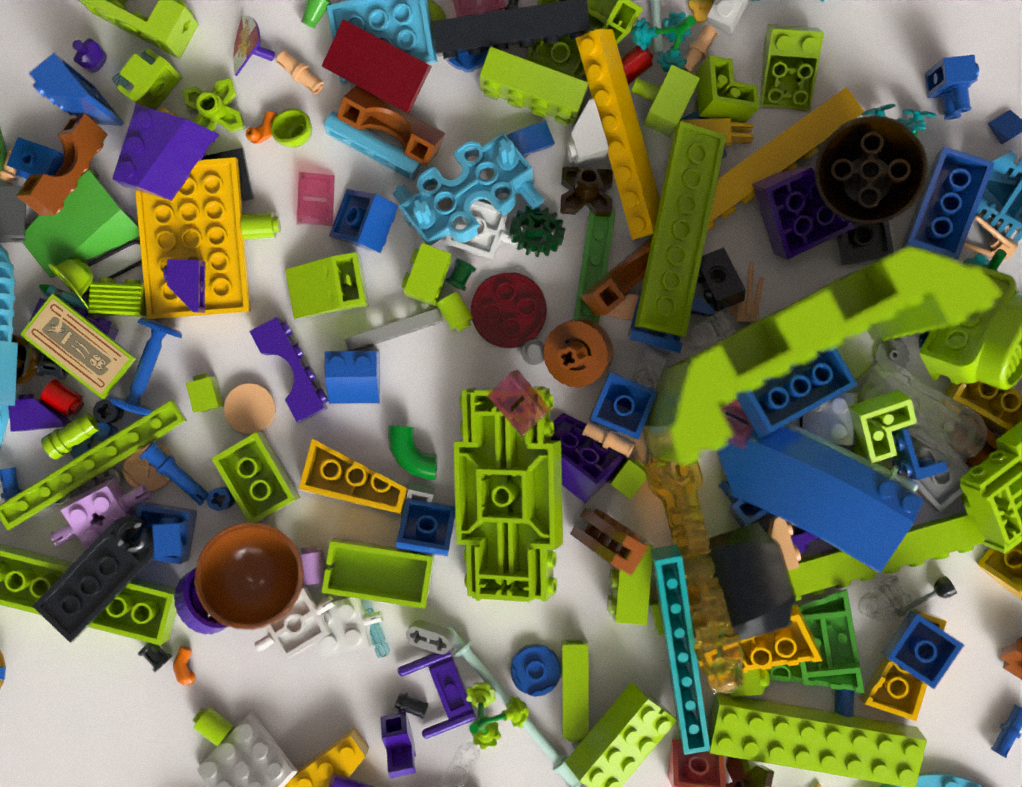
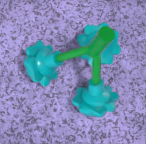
M670 12L669 18L663 19L664 28L658 29V27H651L650 23L643 17L641 20L636 21V25L631 30L632 40L642 50H645L651 46L652 38L658 37L659 34L668 36L669 42L675 41L674 45L666 52H659L656 62L661 64L663 72H668L671 65L684 70L687 60L680 54L679 44L685 40V36L691 35L690 28L695 24V18L693 16L686 17L685 12L679 14Z

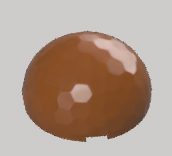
M247 522L230 526L216 534L206 544L198 558L195 572L197 595L208 614L223 625L245 630L266 627L286 615L298 600L304 576L302 558L291 539L277 528L263 523Z

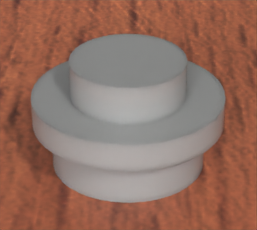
M533 339L523 345L522 357L525 362L531 365H538L545 360L543 356V342Z

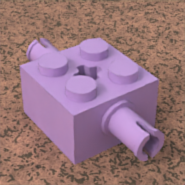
M113 476L69 499L60 510L69 524L50 532V538L52 541L57 539L58 541L54 542V545L59 547L67 541L78 537L87 550L115 520L129 515L136 516L134 506L151 499L150 491L145 492L144 490L147 487L142 484L125 494Z

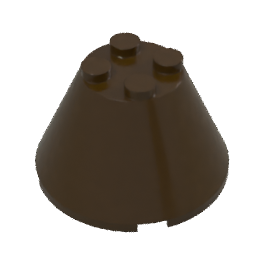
M884 116L859 117L841 125L823 143L815 165L816 186L824 203L839 217L853 223L867 225L887 222L903 214L918 199L927 178V156L919 138L903 123Z

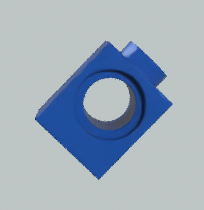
M178 517L161 518V523L153 525L154 557L179 556L188 553L187 521H178Z

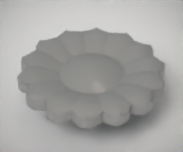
M890 339L883 341L877 345V349L874 351V360L877 362V365L882 368L883 372L888 371L890 374L900 372L903 368H906V363L910 360L908 357L910 352L907 350V346L902 344L900 340Z

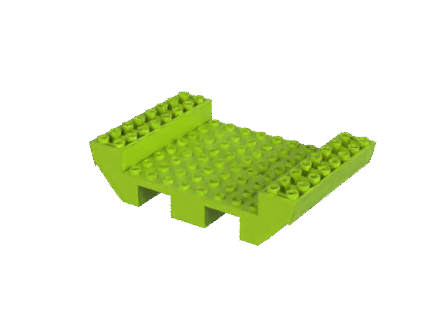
M911 247L840 277L817 289L816 292L729 335V337L693 356L661 370L655 387L658 393L648 415L647 424L643 427L650 457L667 460L668 462L688 465L701 458L700 452L704 450L715 451L727 445L726 439L733 436V433L718 405H724L738 398L736 394L738 392L751 391L763 385V379L778 377L790 371V365L802 364L817 357V351L829 350L845 342L844 337L848 338L852 335L856 336L868 331L872 340L881 338L882 341H886L890 338L891 340L897 337L901 338L908 334L910 336L917 332L920 334L927 330L932 331L949 325L954 326L968 319L967 315L995 305L993 299L1003 294L978 266L968 268L947 258Z

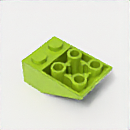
M767 24L762 62L761 107L810 110L824 36L822 30L817 27Z
M357 252L331 256L285 269L294 319L369 306L361 256Z

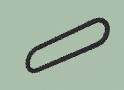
M140 241L128 242L86 265L90 267L131 245H140ZM142 259L107 278L113 279L141 265Z

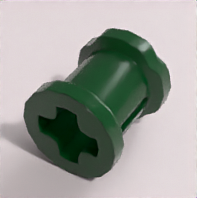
M456 258V266L445 282L459 290L465 291V285L471 273L476 271V268Z

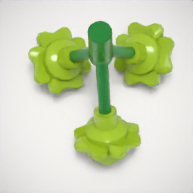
M475 682L473 687L467 688L466 700L472 702V705L478 708V719L470 724L469 730L473 736V744L476 746L480 744L482 750L489 746L495 747L497 740L501 738V733L498 730L499 724L495 721L502 719L504 721L510 720L514 727L518 726V728H522L524 722L527 721L529 709L526 707V703L521 701L519 697L511 696L509 702L506 703L507 709L503 710L501 714L486 717L484 716V708L489 706V702H495L496 689L486 682Z

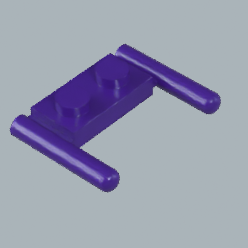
M450 650L446 654H430L398 668V674L403 677L429 667L439 697L449 718L423 729V738L429 739L477 719L471 702L466 700L467 691Z

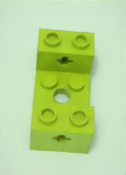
M79 0L92 14L178 59H181L199 25L193 17L194 13L186 8L187 4L182 0H158L149 19L136 11L134 14L125 11L126 7L124 5L127 0Z

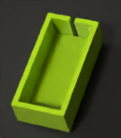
M490 47L480 73V88L486 97L497 100L498 97L507 100V103L515 108H522V106L529 108L533 114L540 117H545L546 115L553 117L557 123L564 126L576 124L589 84L588 82Z
M333 538L329 542L326 564L332 565L335 562V566H329L325 569L322 593L425 609L428 602L435 555L398 549L391 546Z
M631 682L567 758L565 763L577 779L588 787H622L666 733L670 731L677 719L661 702Z

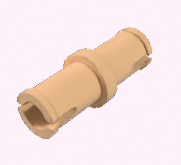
M705 25L696 41L689 45L688 53L685 56L687 63L684 65L685 71L693 74L700 60L705 59L707 56L708 48L718 35L716 33L717 30L712 26Z
M287 50L282 51L278 55L276 63L289 72L295 82L302 83L314 95H317L323 89V84L325 83L309 71V67L305 63H300Z
M591 420L588 421L582 434L603 444L602 447L606 449L609 447L626 455L628 458L636 444L616 434L615 430H608Z

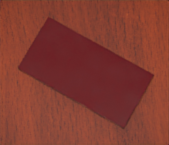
M344 19L321 66L406 113H410L432 68L429 64Z

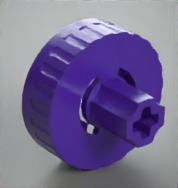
M195 567L179 580L175 588L174 605L177 610L176 612L181 621L197 633L215 634L221 632L229 626L221 624L211 615L208 617V612L202 606L196 592Z

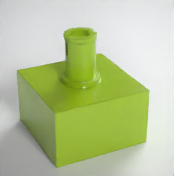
M671 65L662 86L659 85L657 87L637 77L631 93L650 100V104H652L643 125L671 137L700 78L674 65Z

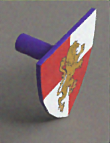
M242 16L237 31L233 56L235 76L239 74L252 54L269 61H273L275 57L274 51L261 47L258 24L250 16Z

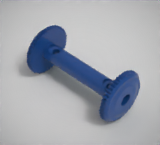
M141 318L137 323L152 328L151 337L146 342L130 385V394L125 399L110 396L109 400L113 405L126 411L140 415H149L153 409L142 405L140 399L141 395L146 391L162 348V339L166 334L182 338V333L169 325L152 319Z

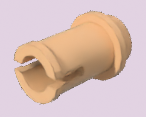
M8 150L7 157L0 171V180L12 185L18 178L15 175L17 170L7 166L12 150Z

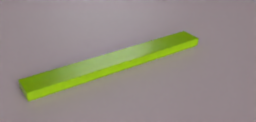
M174 399L169 400L153 410L151 414L143 416L0 504V519L7 530L15 528L148 446L153 441L185 423L187 419Z

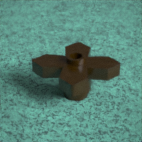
M564 166L562 168L561 185L569 191L561 195L560 213L575 215L586 205L595 216L610 217L612 198L604 192L612 188L613 170L599 168L597 170L593 168L580 170L578 167Z
M727 758L726 768L733 782L726 784V787H771L774 777L773 770L763 765H756L750 769L749 762L746 759Z

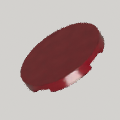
M501 273L489 277L478 287L472 299L471 315L473 316L474 327L484 340L494 346L511 349L521 347L529 340L537 337L546 320L547 306L543 292L533 280L519 273Z

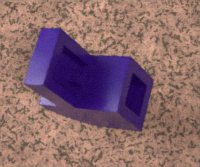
M406 711L380 717L381 737L387 752V767L390 779L416 773L415 744Z

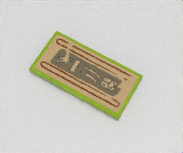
M55 294L48 298L20 334L101 399L106 398L136 360L135 356Z

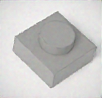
M410 483L407 498L432 502L435 488Z

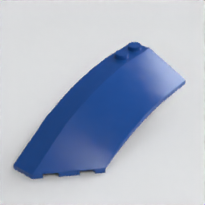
M720 406V411L733 433V436L726 439L728 444L719 448L717 452L722 471L725 472L729 483L730 496L780 517L833 545L878 573L881 572L915 522L924 499L864 464L787 428L780 427L770 434L759 438L745 413Z

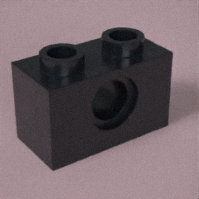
M723 247L703 255L697 283H702L705 289L703 294L706 302L709 305L712 304L717 312L744 301L746 289L725 248ZM715 278H720L723 280V282L715 283L712 280Z

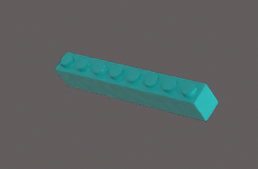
M677 545L650 549L679 740L684 755L710 751L682 555Z

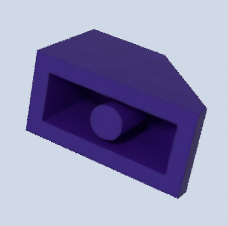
M167 259V265L164 266V279L167 281V286L192 312L205 313L206 262L201 260Z
M34 394L17 395L18 400H15V406H8L11 432L60 428L72 422L39 398H34Z

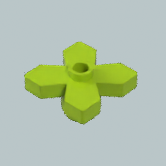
M231 78L216 81L211 92H204L197 86L183 89L185 105L199 112L192 122L213 132L218 123L230 133L245 129L242 114L228 107L237 96L235 84Z

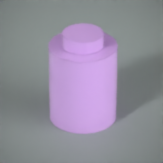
M317 546L301 548L302 553L299 554L302 558L304 569L302 585L322 583L325 574L323 550H317Z

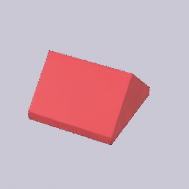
M672 739L668 779L671 786L726 787L724 756L711 754L709 751L684 755L680 740Z

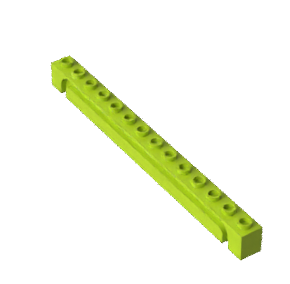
M967 512L911 526L881 572L892 574L899 572L902 566L916 567L925 564L924 560L934 558V560L948 558L949 553L958 551V553L974 550L973 546L983 544L985 546V538L980 533L975 518L968 515ZM838 548L803 557L798 561L800 567L788 570L796 594V601L802 599L801 595L811 593V595L823 594L827 592L826 588L836 586V588L847 587L851 585L853 580L868 581L876 578L875 574H878L877 571ZM657 599L649 602V609L655 630L659 636H662L663 630Z

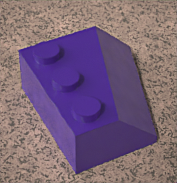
M136 104L112 179L124 187L172 201L189 178L191 170L198 161L202 160L205 156L204 152L212 141L215 142L219 134L187 119Z
M810 166L775 173L752 184L773 253L786 260L855 228L850 221L836 215L824 203L816 186L815 171Z
M562 413L553 421L554 434L551 437V440H561L562 486L586 504L614 476L628 457L609 447L606 449L602 447L603 444L582 435L587 424Z

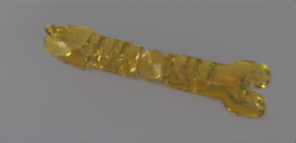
M652 457L645 466V473L649 489L663 503L673 545H677L682 555L685 580L689 582L686 587L697 641L694 644L695 654L714 694L719 692L731 693L744 685L742 646L740 636L734 633L724 595L721 586L718 584V578H713L715 565L707 555L711 553V550L709 549V538L698 498V490L703 483L699 462L696 460L688 465L677 463L674 473L667 460Z

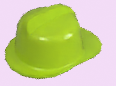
M77 258L66 259L56 266L49 264V268L55 276L73 291L85 307L89 309L82 296L93 281V272L90 267Z

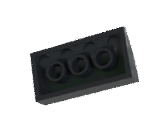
M889 221L868 225L851 222L855 228L837 236L842 266L881 260L894 254Z

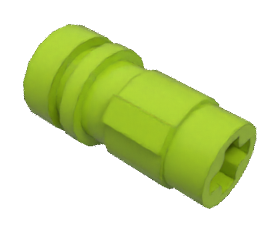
M87 413L65 425L61 430L56 429L52 434L49 433L41 438V444L46 453L54 460H57L65 453L70 452L73 446L80 444L98 432L100 427L96 419L90 413Z

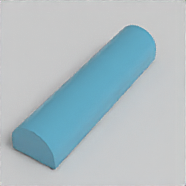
M334 111L330 113L324 122L327 135L408 179L415 180L422 164L404 155V149L367 129L358 130L337 118L338 114Z

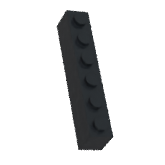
M567 0L432 21L436 54L438 57L443 56V60L456 59L458 54L468 52L469 56L484 54L483 50L490 49V47L507 51L509 46L519 44V48H529L535 46L534 42L545 41V44L559 43L560 38L570 37V40L573 41L589 33L591 30L587 0Z

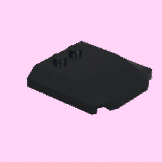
M756 522L678 548L683 560L693 634L702 651L792 627L791 614L792 608L795 606L796 594L781 545L775 538L769 535L761 523Z

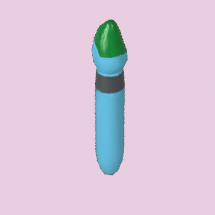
M39 285L40 290L47 296L55 294L66 303L88 311L78 296L60 290L54 285ZM83 299L84 302L86 303V305H87L88 308H89V303H90V302L87 301V300H85V299Z

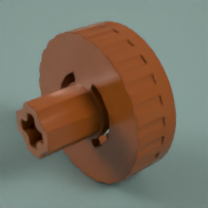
M572 319L558 325L550 332L544 345L543 356L549 373L560 383L569 387H585L600 379L608 371L613 359V346L609 335L599 324L588 319ZM574 340H580V341H583L585 344H587V346H588L589 349H590V354H591V355H589L587 347H586L582 342H578V341H574Z

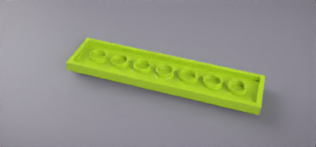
M679 121L678 125L675 126L634 326L668 333L680 338L686 337L726 135L683 121Z

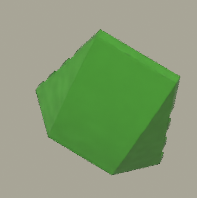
M92 166L80 176L76 189L68 194L63 202L64 207L59 213L49 216L37 214L25 229V242L22 243L50 278L55 277V274L49 268V264L56 266L66 259L75 258L85 262L91 258L95 259L115 247L119 248L128 241L140 238L138 223L130 214L124 212L98 179L99 174Z
M845 589L799 606L820 649L822 661L799 662V665L788 666V664L773 666L772 669H766L770 680L803 683L804 685H819L830 687L831 689H847L864 693L848 590Z

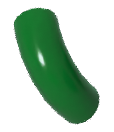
M388 425L389 447L397 464L413 476L427 480H436L438 455L424 453L417 448L413 437L414 427Z

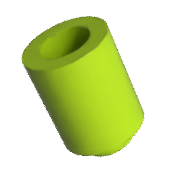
M273 212L242 214L241 231L244 240L275 238L277 232L281 231L279 217H275Z
M459 292L443 298L436 304L451 331L456 329L459 333L471 326L470 321L473 319V316Z
M211 707L207 710L201 708L192 720L196 723L193 729L217 747L234 726V724Z

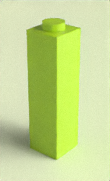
M561 640L563 739L573 743L582 742L589 733L587 640Z

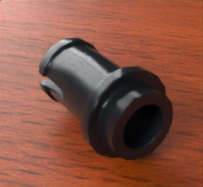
M405 692V694L399 693L394 708L398 709V712L406 711L423 719L429 703L412 698Z

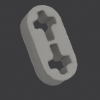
M417 620L406 631V637L412 645L437 654L448 653L455 644V636L449 629L426 621Z

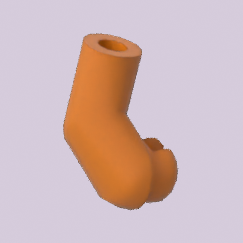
M265 111L262 125L256 128L249 127L246 130V138L252 143L259 144L272 137L271 125L278 114Z
M180 646L173 663L176 680L181 685L193 684L196 677L195 673L189 671L187 667L192 653V649L187 646Z

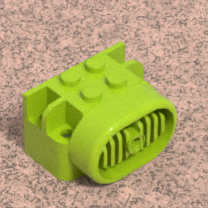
M969 263L967 267L974 268L977 267V265ZM978 266L1003 295L993 299L995 305L967 315L968 319L957 325H949L942 329L932 330L920 349L919 354L933 380L937 381L940 375H944L957 385L962 382L975 383L979 381L1007 390L1013 387L1022 376V294H1019L1016 282L1012 276Z

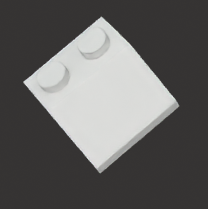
M594 99L588 101L571 132L570 141L567 142L568 148H566L568 160L570 163L574 162L575 167L578 168L605 161L609 150Z

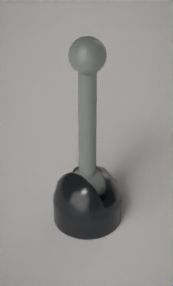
M944 576L935 582L933 592L905 607H897L896 614L900 617L905 616L908 610L935 596L946 599L956 595L957 591L950 579Z

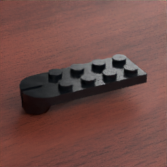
M129 515L115 520L32 606L68 642H74L154 558L153 525L145 527L136 542L133 540L137 533L148 523L146 519L140 516Z

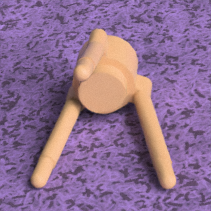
M981 212L974 219L994 236L989 244L992 249L988 250L967 242L964 243L963 247L988 255L991 258L998 249H1002L1007 253L1004 259H1008L1016 251L1018 243L1013 241L1011 237L1004 236L1005 233L1003 231L999 233L996 230L997 225L992 227L989 224V218L987 221L983 220L981 217L984 213Z
M753 262L749 263L747 299L738 303V306L736 304L731 306V315H736V322L756 321V315H759V303L764 278H759L755 299L752 301Z

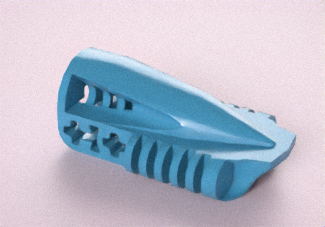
M1010 150L1006 155L992 161L995 164L975 216H979L983 212L984 214L981 217L983 220L987 221L989 217H992L989 222L992 227L1000 221L996 229L999 233L1006 226H1009L1004 235L1008 238L1016 230L1017 233L1013 241L1018 243L1022 238V157L1014 164L1013 162L1018 154Z

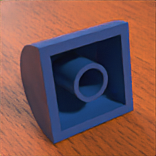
M406 498L396 548L448 557L456 513L455 506Z

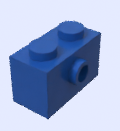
M17 137L7 166L16 169L15 175L24 179L36 174L52 176L60 169L64 154L55 149Z

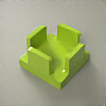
M147 48L145 52L155 62L151 65L139 55L134 54L120 71V74L132 83L134 88L131 92L120 84L116 88L135 104L157 110L183 77L168 61L157 55L150 48Z

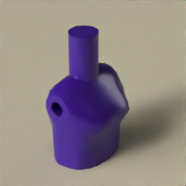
M87 38L84 42L75 40L72 43L73 48L77 51L73 61L91 73L98 72L104 66L107 54L93 39Z

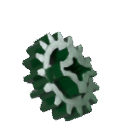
M526 206L525 212L518 210L516 217H512L509 234L512 235L511 242H518L517 250L526 249L525 255L535 252V256L539 257L540 252H543L547 257L550 250L557 252L558 246H561L565 234V228L562 227L563 220H556V212L549 214L548 207L542 211L540 208L531 210L529 206Z

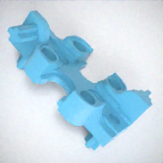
M504 132L484 146L478 142L469 141L457 148L453 155L462 166V173L458 178L454 180L445 179L435 167H430L418 177L417 187L419 192L414 196L405 185L397 186L396 190L392 193L401 204L399 207L409 227L413 226L423 241L429 246H432L446 236H451L460 243L467 242L477 236V228L480 227V224L475 216L471 214L470 208L479 199L488 200L502 216H505L515 207L516 194L520 193L532 209L539 208L545 201L533 186V168ZM471 156L478 157V159L475 161L467 160ZM485 169H490L494 172V177L490 180H483L480 177L481 172ZM430 185L437 186L432 191L426 190V188ZM501 193L509 195L506 199L497 198ZM443 199H450L453 204L450 209L442 210L438 207L439 202ZM459 223L467 224L464 229L455 228Z

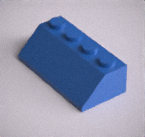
M51 54L29 72V75L35 81L32 85L42 97H47L52 104H57L62 111H67L69 115L85 113L96 124L122 126L124 124V121L97 88L57 54Z
M944 146L936 154L901 248L911 247L957 261L995 163Z

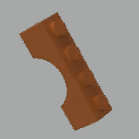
M355 86L343 96L337 115L338 119L358 130L367 128L377 129L392 135L402 144L404 155L425 166L438 154L446 134L358 86Z
M85 113L70 115L57 134L64 151L63 163L60 169L52 176L46 174L30 175L16 195L40 216L55 215L63 209L64 200L68 194L76 189L78 179L90 168L91 159L104 146L103 141L108 134Z
M653 235L581 295V298L595 316L610 313L626 299V294L638 282L644 279Z

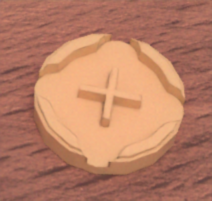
M246 383L238 385L230 391L225 399L224 413L226 420L232 428L240 433L254 434L270 426L275 418L276 404L268 389L258 384Z
M158 443V446L166 454H168L169 456L172 455L168 448H166L161 443ZM148 446L123 460V476L128 484L135 489L144 484L147 487L144 490L145 492L148 490L150 492L158 491L167 486L171 481L165 474L156 473V468L146 459L142 460L139 458Z

